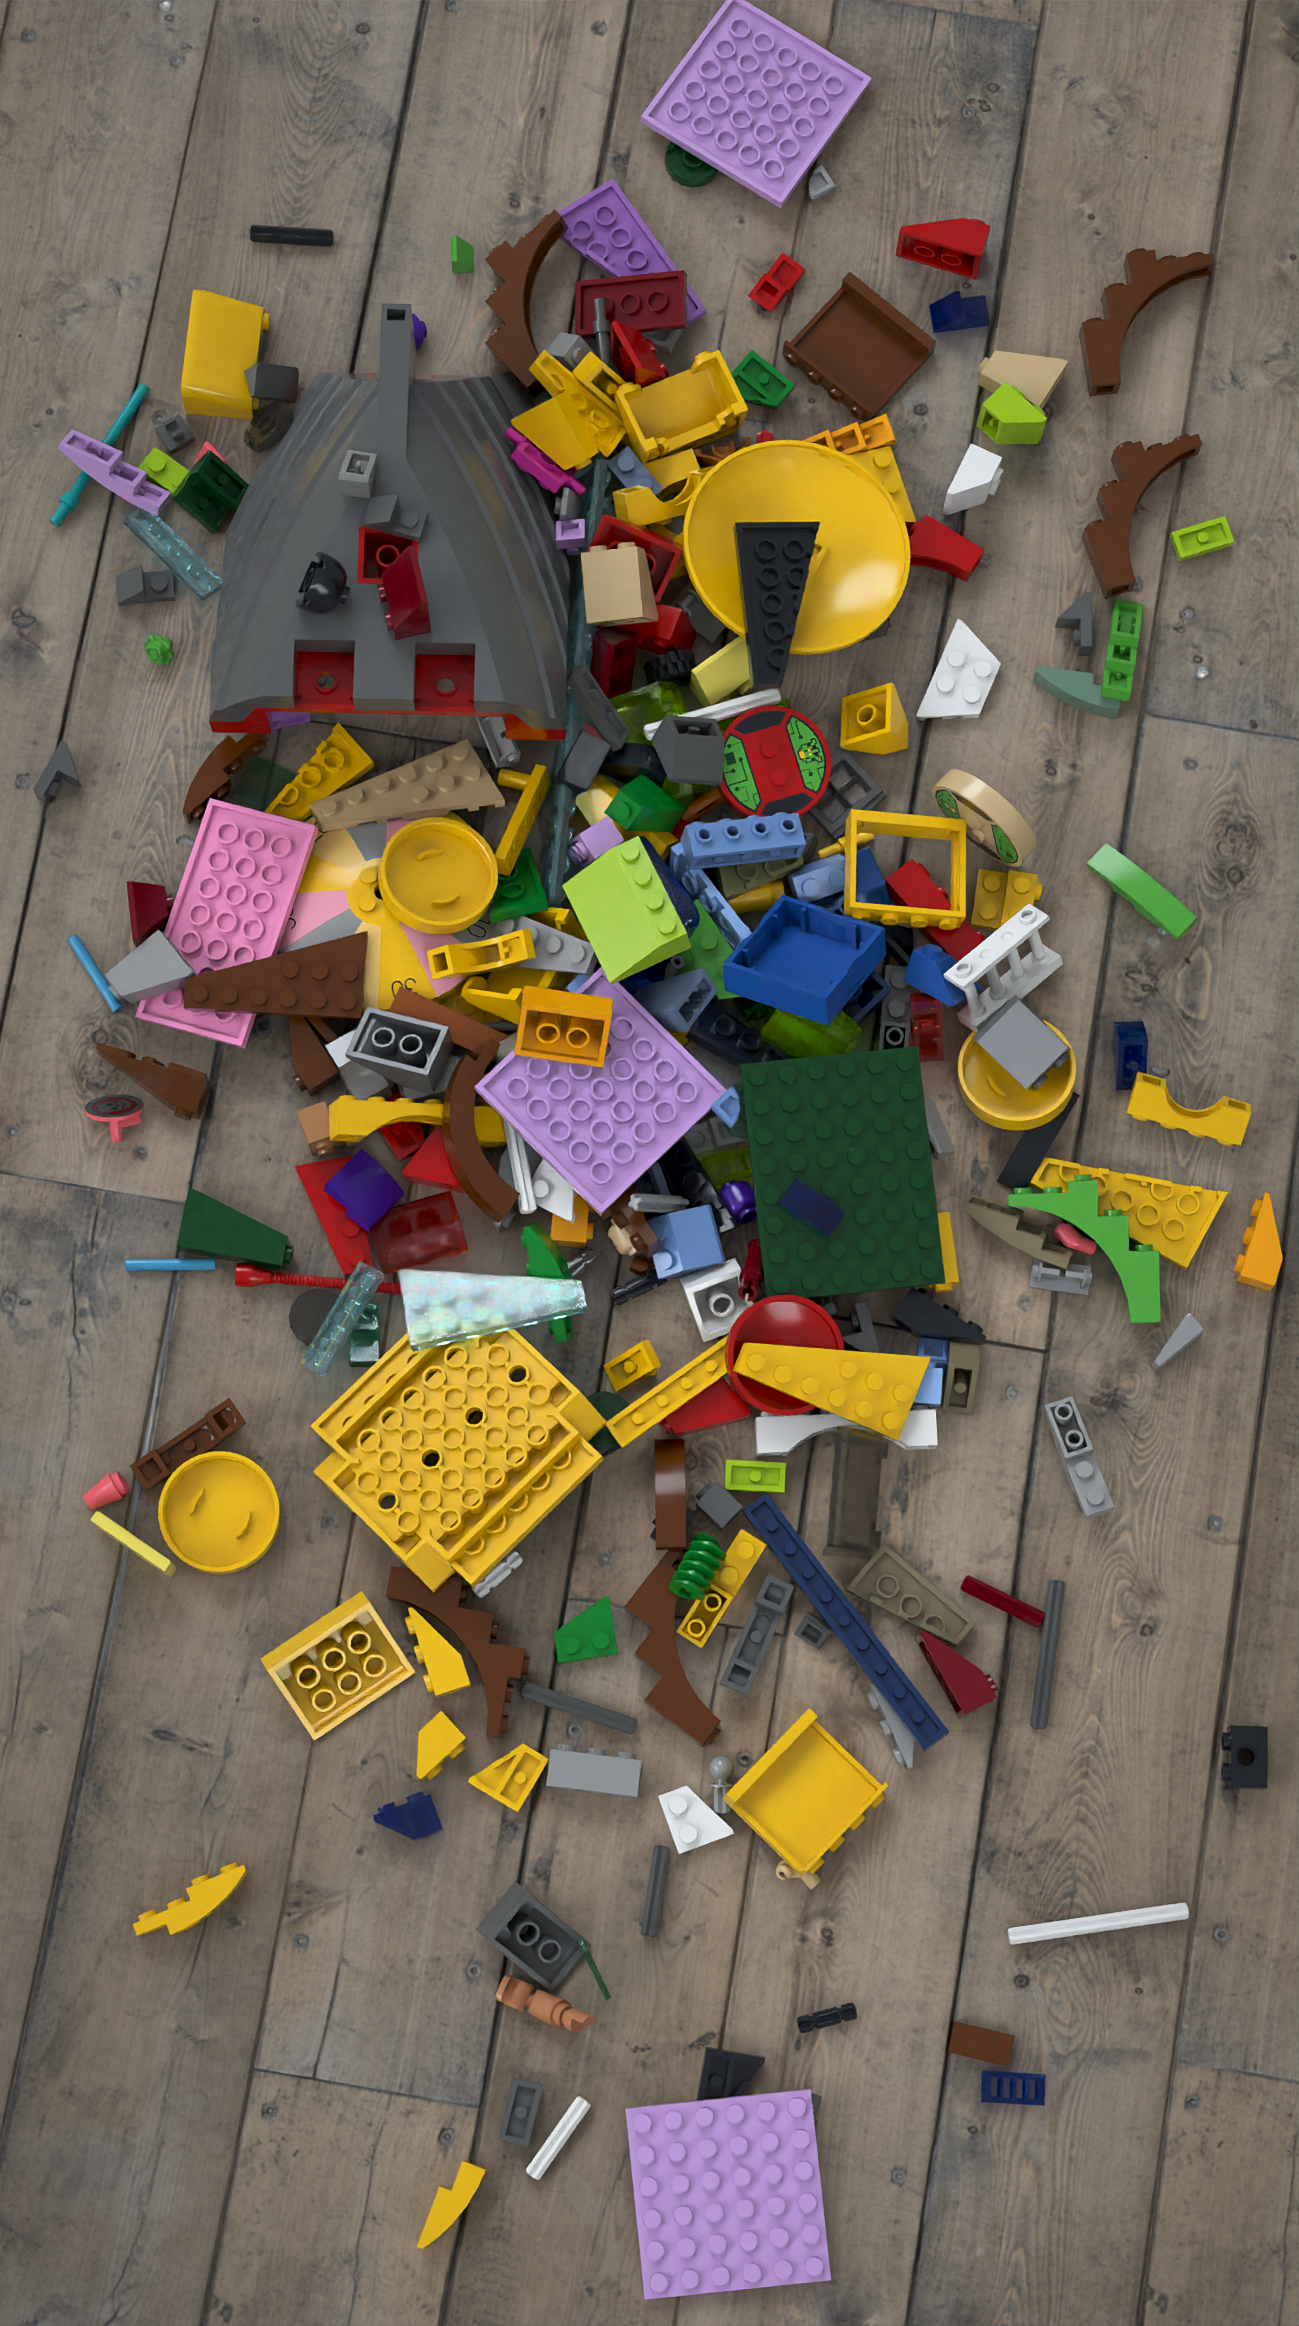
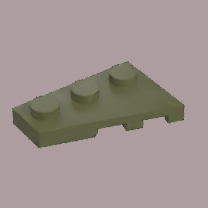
M801 854L800 858L715 867L721 895L726 901H729L802 869L804 862Z

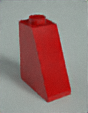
M436 1126L401 1172L402 1178L411 1183L467 1194L450 1165L445 1149L443 1130Z
M722 1377L659 1422L658 1425L667 1435L671 1432L676 1438L745 1421L750 1417L751 1411Z

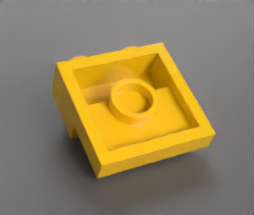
M979 869L970 927L996 931L1028 904L1033 906L1034 900H1040L1042 883L1037 882L1038 875L1009 870L1008 873Z

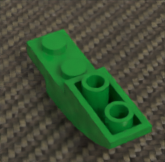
M537 1222L530 1223L523 1227L524 1232L521 1233L522 1245L524 1249H527L529 1261L526 1264L527 1274L530 1279H533L534 1286L545 1284L546 1288L543 1289V1299L545 1305L549 1306L551 1318L548 1319L549 1332L551 1335H554L555 1343L565 1342L574 1337L570 1311L580 1306L577 1289L566 1261L556 1244Z

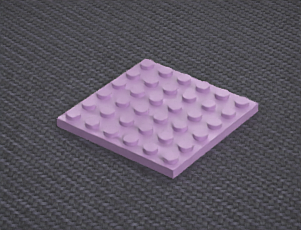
M726 0L641 115L640 122L781 209L867 90L872 78L745 0Z
M602 967L574 993L613 998L612 1018L603 1068L514 1055V1049L474 1087L484 1100L600 1216L711 1110L710 1106L727 1091L618 982L610 985Z
M811 2088L629 2107L625 2109L645 2300L831 2280Z

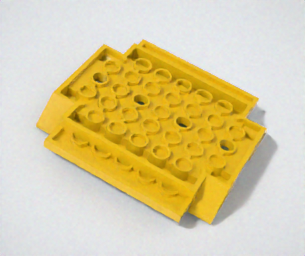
M439 1301L311 1425V1428L334 1450L313 1473L353 1513L355 1512L433 1593L455 1570L474 1588L604 1460L602 1455L588 1441L607 1422L585 1396L499 1314L487 1307L482 1308L465 1324ZM518 1369L526 1371V1377L521 1382H513L511 1380V1375L514 1371ZM480 1411L483 1413V1418L479 1423H468V1417L472 1412ZM429 1454H438L440 1458L435 1466L428 1467L424 1464L425 1458ZM386 1496H394L396 1498L394 1506L390 1509L381 1508V1501Z

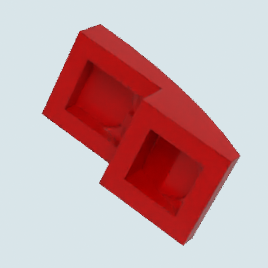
M782 252L768 273L762 275L748 297L771 313L793 289L806 270Z

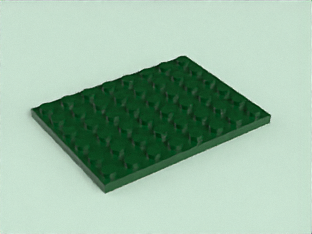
M918 1046L740 1064L766 1298L776 1295L814 1298L945 1284Z

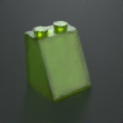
M777 1009L760 1033L761 1038L767 1044H774L791 1059L850 1053L858 1045L855 1039L862 1029L842 1010H840L829 1025H825Z

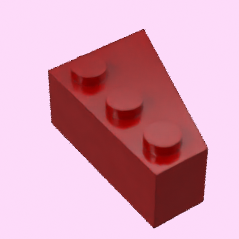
M656 603L658 621L610 626L611 628L639 635L637 647L658 655H666L670 651L676 652L680 649L682 651L685 649L691 651L697 637V632L682 609ZM596 626L598 630H601V629L606 628V627Z

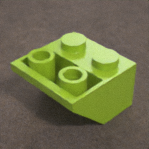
M1005 381L982 404L977 427L997 445L1038 444L1042 439L1047 418L1044 411L1038 405H1032L1024 398V394L1018 387H1011Z

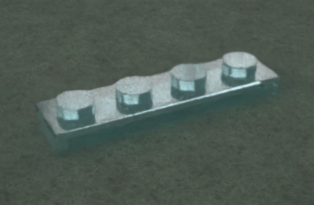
M141 508L126 516L124 524L202 601L221 590L222 578L162 519Z
M359 1261L299 1363L300 1365L325 1378L385 1275L384 1273Z

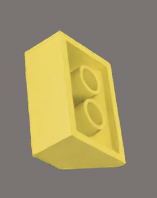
M737 637L691 670L690 690L705 708L733 700L740 694L745 696L753 690L751 689L745 638Z

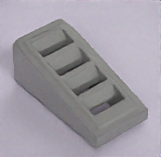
M1190 1313L1185 1315L1154 1360L1151 1367L1154 1371H1159L1203 1333L1204 1329Z

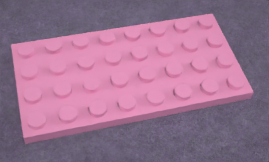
M209 799L164 934L171 940L198 975L277 955L319 831L317 826ZM185 987L140 1001L135 1016L139 1020L244 1049L257 1015L185 1010Z

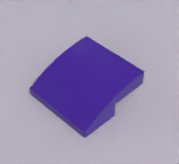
M363 1149L359 1150L326 1183L324 1188L326 1193L347 1208L345 1215L367 1232L404 1195L403 1190L393 1177Z

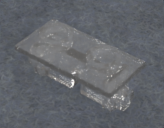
M509 802L504 807L496 808L483 835L494 855L517 807L515 802Z

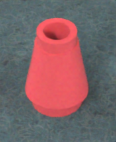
M119 1471L113 1474L109 1472L83 1495V1499L88 1508L93 1511L96 1508L125 1498V1494L130 1489Z

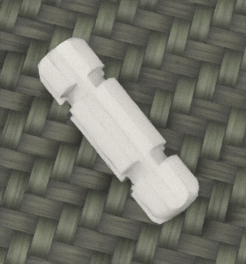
M511 1550L504 1557L505 1559L501 1560L474 1588L471 1586L472 1591L477 1597L483 1598L487 1595L491 1587H496L511 1573L512 1568L516 1569L523 1562V1558L516 1550Z

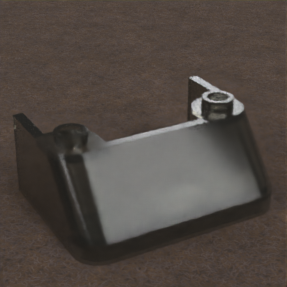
M836 1426L832 1435L834 1453L827 1537L822 1555L870 1560L874 1549H880L881 1531L876 1530L881 1461L882 1459H887L889 1442L883 1441V1434L852 1427Z

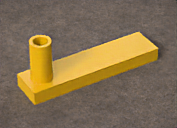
M536 764L532 774L504 768L499 772L498 785L523 791L494 855L499 874L510 876L550 788L551 780L547 766Z

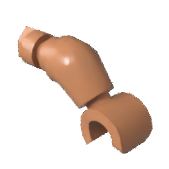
M508 1974L503 1977L496 1992L495 1999L522 2012L525 2010V2007H528L527 2013L555 2028L564 2027L571 2032L578 2033L583 2030L585 2025L590 2027L597 2022L594 2016L573 2008L567 2000L538 1989L533 1993V1985Z

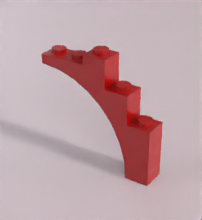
M927 514L921 522L916 520L908 533L911 566H924L943 571L967 582L982 560L983 548Z

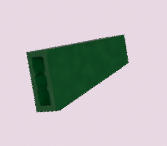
M189 1188L177 1242V1248L180 1252L239 1263H249L284 1271L286 1263H291L294 1246H290L288 1236L195 1189Z

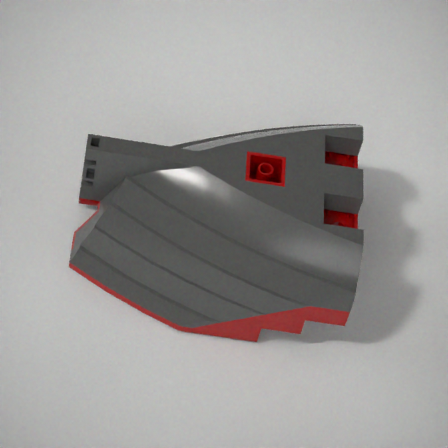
M382 303L379 378H375L376 374L319 372L281 427L253 476L229 525L223 557V576L217 610L216 633L212 647L209 723L214 733L271 734L272 712L505 717L506 739L565 740L570 556L567 554V548L557 549L556 521H559V515L554 514L555 500L551 491L544 489L538 483V479L529 472L519 469L515 461L510 458L516 450V445L503 435L510 426L523 437L524 435L512 425L510 420L513 417L489 376L432 375L430 379H415L416 347L411 304ZM348 450L377 454L371 497L395 494L399 497V503L428 511V518L420 542L362 526L370 499L341 495L339 472ZM415 545L428 601L431 633L395 640L394 631L387 630L384 613L389 612L387 602L381 603L377 585L383 584L382 573L408 546ZM317 552L332 556L343 565L347 574L346 586L350 587V593L344 604L338 603L333 611L326 614H313L296 607V599L302 601L304 593L298 591L311 561H319V558L316 556ZM330 676L334 679L335 683L331 688L323 689L318 685L320 678ZM442 679H450L454 683L453 689L448 692L439 690L437 685Z

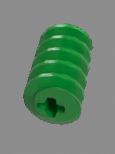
M697 1533L693 1538L694 1541L688 1547V1552L684 1554L683 1561L678 1566V1571L674 1573L673 1581L669 1582L668 1585L672 1593L683 1599L704 1600L706 1594L703 1590L710 1589L711 1584L709 1581L714 1580L716 1577L714 1571H719L721 1568L719 1561H725L726 1554L716 1539L705 1533Z

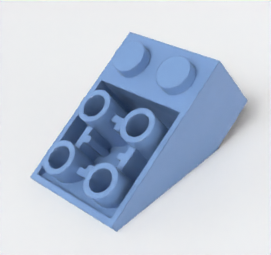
M838 853L804 865L802 869L786 875L794 899L844 916L845 857ZM856 890V902H860L859 897H858V893H857V890Z

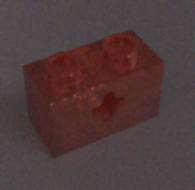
M926 993L910 994L912 1047L918 1046L920 1062L944 1060L941 1001Z

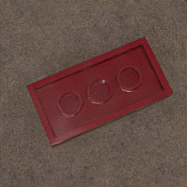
M684 270L575 281V335H580L582 339L597 337L593 331V322L595 321L593 300L596 298L605 299L606 318L610 321V330L611 322L615 320L633 327L642 333L687 329V273Z

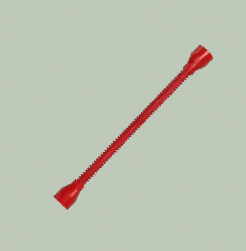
M237 1263L235 1286L254 1287L261 1284L270 1285L273 1282L275 1284L277 1282L278 1284L282 1283L283 1285H304L305 1287L307 1285L311 1287L312 1285V1287L316 1286V1288L320 1286V1288L327 1287L330 1289L331 1287V1289H350V1291L354 1289V1291L361 1290L364 1292L365 1290V1292L369 1291L370 1293L373 1291V1293L380 1292L381 1294L383 1292L387 1294L388 1292V1294L392 1293V1295L403 1294L405 1296L407 1294V1296L414 1295L415 1297L418 1295V1297L426 1296V1298L430 1296V1298L437 1297L438 1299L440 1297L441 1299L449 1298V1300L460 1299V1301L463 1300V1303H471L481 1309L487 1307L491 1310L497 1309L499 1287L490 1285L464 1288V1290H456L454 1288L452 1290V1288L445 1289L442 1287L441 1289V1287H422V1285L418 1287V1285L414 1286L413 1284H408L407 1286V1284L403 1285L402 1283L399 1285V1283L392 1284L389 1282L388 1284V1282L380 1283V1281L369 1282L366 1280L365 1282V1280L355 1279L354 1281V1279L346 1280V1278L342 1280V1278L335 1279L334 1277L331 1279V1277H316L315 1275L313 1277L309 1275L308 1277V1275L304 1276V1274L293 1275L291 1273L289 1275V1273L282 1274L281 1272L278 1274V1272L274 1273L272 1270L262 1269L249 1263Z

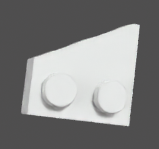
M542 1159L532 1177L536 1205L573 1224L576 1216L574 1214V1197L577 1196V1192Z
M688 1786L658 1796L678 1854L734 1834L733 1829Z

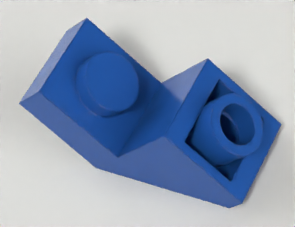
M870 847L857 850L856 890L860 903L891 905L886 884Z

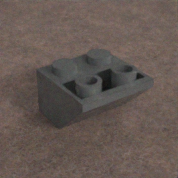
M665 715L651 740L669 781L674 783L720 786L723 777L725 739L716 719Z

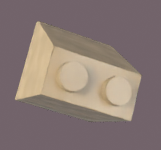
M635 542L619 543L618 549L607 550V546L590 547V552L581 553L588 624L610 627L658 621V613L644 548L635 546Z

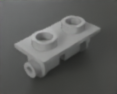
M475 716L495 767H516V762L520 760L519 755L521 751L515 739H506L504 734L506 732L505 717Z
M1032 1258L1029 1288L1088 1296L1089 1284H1091L1092 1280L1091 1266L1070 1263L1068 1268L1064 1269L1043 1260Z

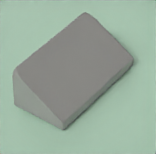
M924 1099L930 1150L934 1159L938 1160L953 1154L955 1149L935 1102L932 1099Z

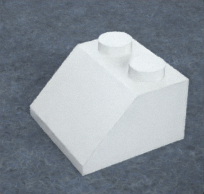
M970 444L947 491L942 513L950 515L985 503L989 494L994 496L1004 469L1000 468L1002 457L974 444Z
M735 1258L679 1278L703 1342L729 1333L739 1315L753 1304L752 1301H747L749 1294L746 1293L744 1300L738 1295V1289L741 1284L739 1281L741 1268Z

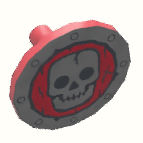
M108 1095L88 1102L85 1105L84 1112L87 1117L93 1120L109 1122L111 1141L120 1142L123 1140L122 1128L141 1123L139 1114L144 1109V1103L135 1096Z

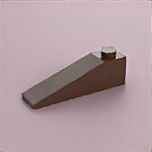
M100 1043L97 1044L96 1050L103 1059L169 1109L175 1111V1116L188 1121L192 1117L200 1120L212 1088L206 1073L169 1062L168 1067H164V1064L156 1061L153 1057L145 1056L142 1057V1060L136 1059L137 1056L132 1052Z

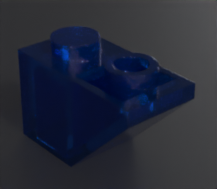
M423 1791L406 1797L408 1803L396 1807L394 1802L377 1808L378 1814L373 1815L374 1821L377 1824L414 1841L444 1831L431 1794L425 1796Z

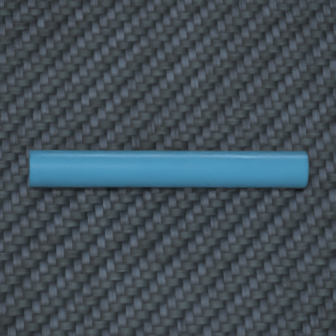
M78 935L69 938L68 943L112 1012L120 1011L123 1008L121 1002L109 990L108 982Z
M216 1258L126 1259V1271L216 1270Z

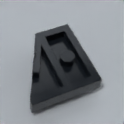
M705 2047L696 2100L739 2096L747 2088L749 2081L759 2067L763 2066L765 2057Z

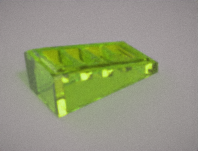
M749 1146L705 1156L700 1161L716 1188L722 1187L731 1180L737 1182L752 1177V1171L749 1169L745 1158L746 1155L750 1156ZM736 1158L738 1159L741 1168L740 1172H738L734 1159ZM723 1162H726L730 1174L726 1175ZM713 1165L715 1166L716 1173H717V1176H718V1177H716V1174H715Z

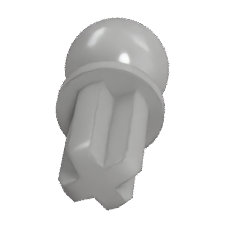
M717 1756L711 1761L709 1766L711 1775L716 1779V1783H710V1787L714 1788V1811L716 1813H728L731 1807L722 1798L730 1791V1787L734 1786V1783L728 1782V1778L733 1773L734 1766L728 1757Z

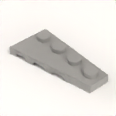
M524 916L497 923L493 938L521 929L531 930L536 958L524 961L520 965L513 966V968L521 967L542 971L550 970L562 973L592 975L598 959L589 942Z

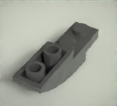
M885 966L884 980L892 987V990L881 1002L877 1050L905 1048L909 1045L913 986L903 981L907 967Z

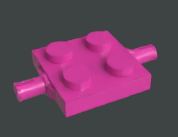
M511 426L508 428L503 436L516 445V450L510 458L515 461L519 469L533 475L546 490L556 493L562 487H567L579 498L582 496L587 487L574 478V474L577 471L575 466L567 470L562 469L527 437L520 435Z

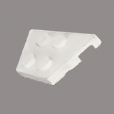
M957 619L917 712L916 720L925 721V718L942 717V720L954 719L955 717L978 718L1001 663L960 619Z

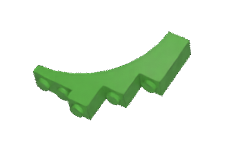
M1091 1174L1073 1175L1074 1181H1068V1193H1062V1187H1044V1193H1032V1188H1014V1194H1008V1206L1034 1208L1055 1214L1075 1224L1093 1238L1109 1256L1121 1278L1128 1299L1130 1322H1161L1159 1250H1153V1245H1135V1251H1129L1128 1215H1122V1209L1104 1210V1216H1098V1180H1091Z

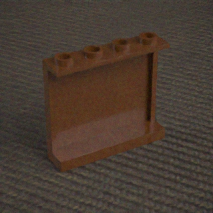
M849 272L842 279L841 288L790 343L787 340L784 342L782 355H784V359L790 366L798 367L805 372L807 379L814 385L819 384L827 390V394L832 400L837 403L841 402L848 407L850 414L854 418L867 422L877 416L934 353L936 341Z

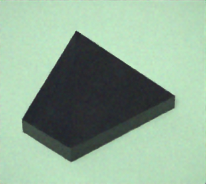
M871 920V924L885 928L887 952L900 966L908 967L913 950V929L897 924L885 925L881 921Z

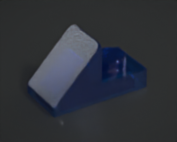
M955 291L929 305L933 333L989 326L990 323L985 295L961 298L960 291Z
M797 1178L778 1203L826 1238L830 1236L845 1214L825 1194H818Z

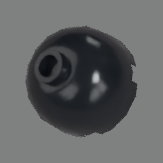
M317 552L316 556L319 558V561H311L298 591L304 593L302 601L296 599V607L313 614H326L333 611L338 603L344 604L350 593V587L346 586L347 574L343 565L332 556Z

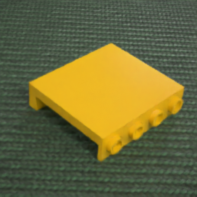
M810 1708L722 1798L801 1877L807 1871L813 1874L825 1862L821 1856L828 1849L834 1852L846 1840L842 1834L849 1827L854 1831L866 1819L862 1813L869 1806L875 1809L885 1799L886 1795L883 1791L888 1787L886 1782L881 1785L815 1721L818 1716Z

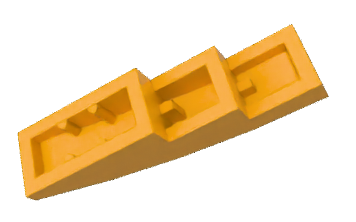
M887 414L862 424L855 422L833 432H830L828 429L802 440L829 447L845 455L897 443Z

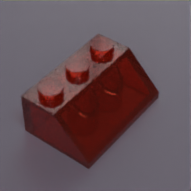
M451 1190L393 1206L370 1229L382 1275L390 1272H399L404 1268L418 1264H427L432 1260L442 1257L455 1256L460 1252L468 1250Z

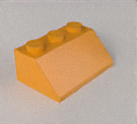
M524 986L514 1055L603 1068L612 1018L613 998Z

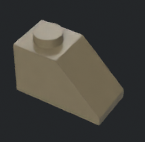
M950 1342L945 1372L942 1411L972 1414L980 1366V1345Z

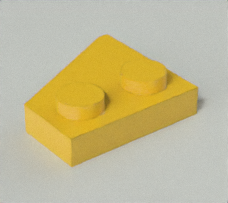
M521 1744L509 1754L470 1777L468 1783L518 1813L549 1759L525 1744Z

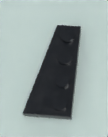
M683 1136L657 1161L662 1169L670 1195L682 1196L683 1199H688L689 1205L686 1206L687 1209L711 1205L719 1236L739 1228L738 1222Z

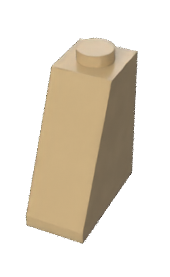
M995 350L990 359L985 357L977 371L980 373L978 384L994 393L1006 381L1011 387H1018L1029 403L1032 405L1036 404L1042 409L1065 374L1068 361L1060 358Z

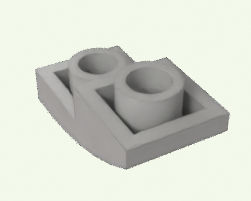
M563 487L562 497H556L554 514L559 515V521L582 519L583 507L581 500L571 489Z

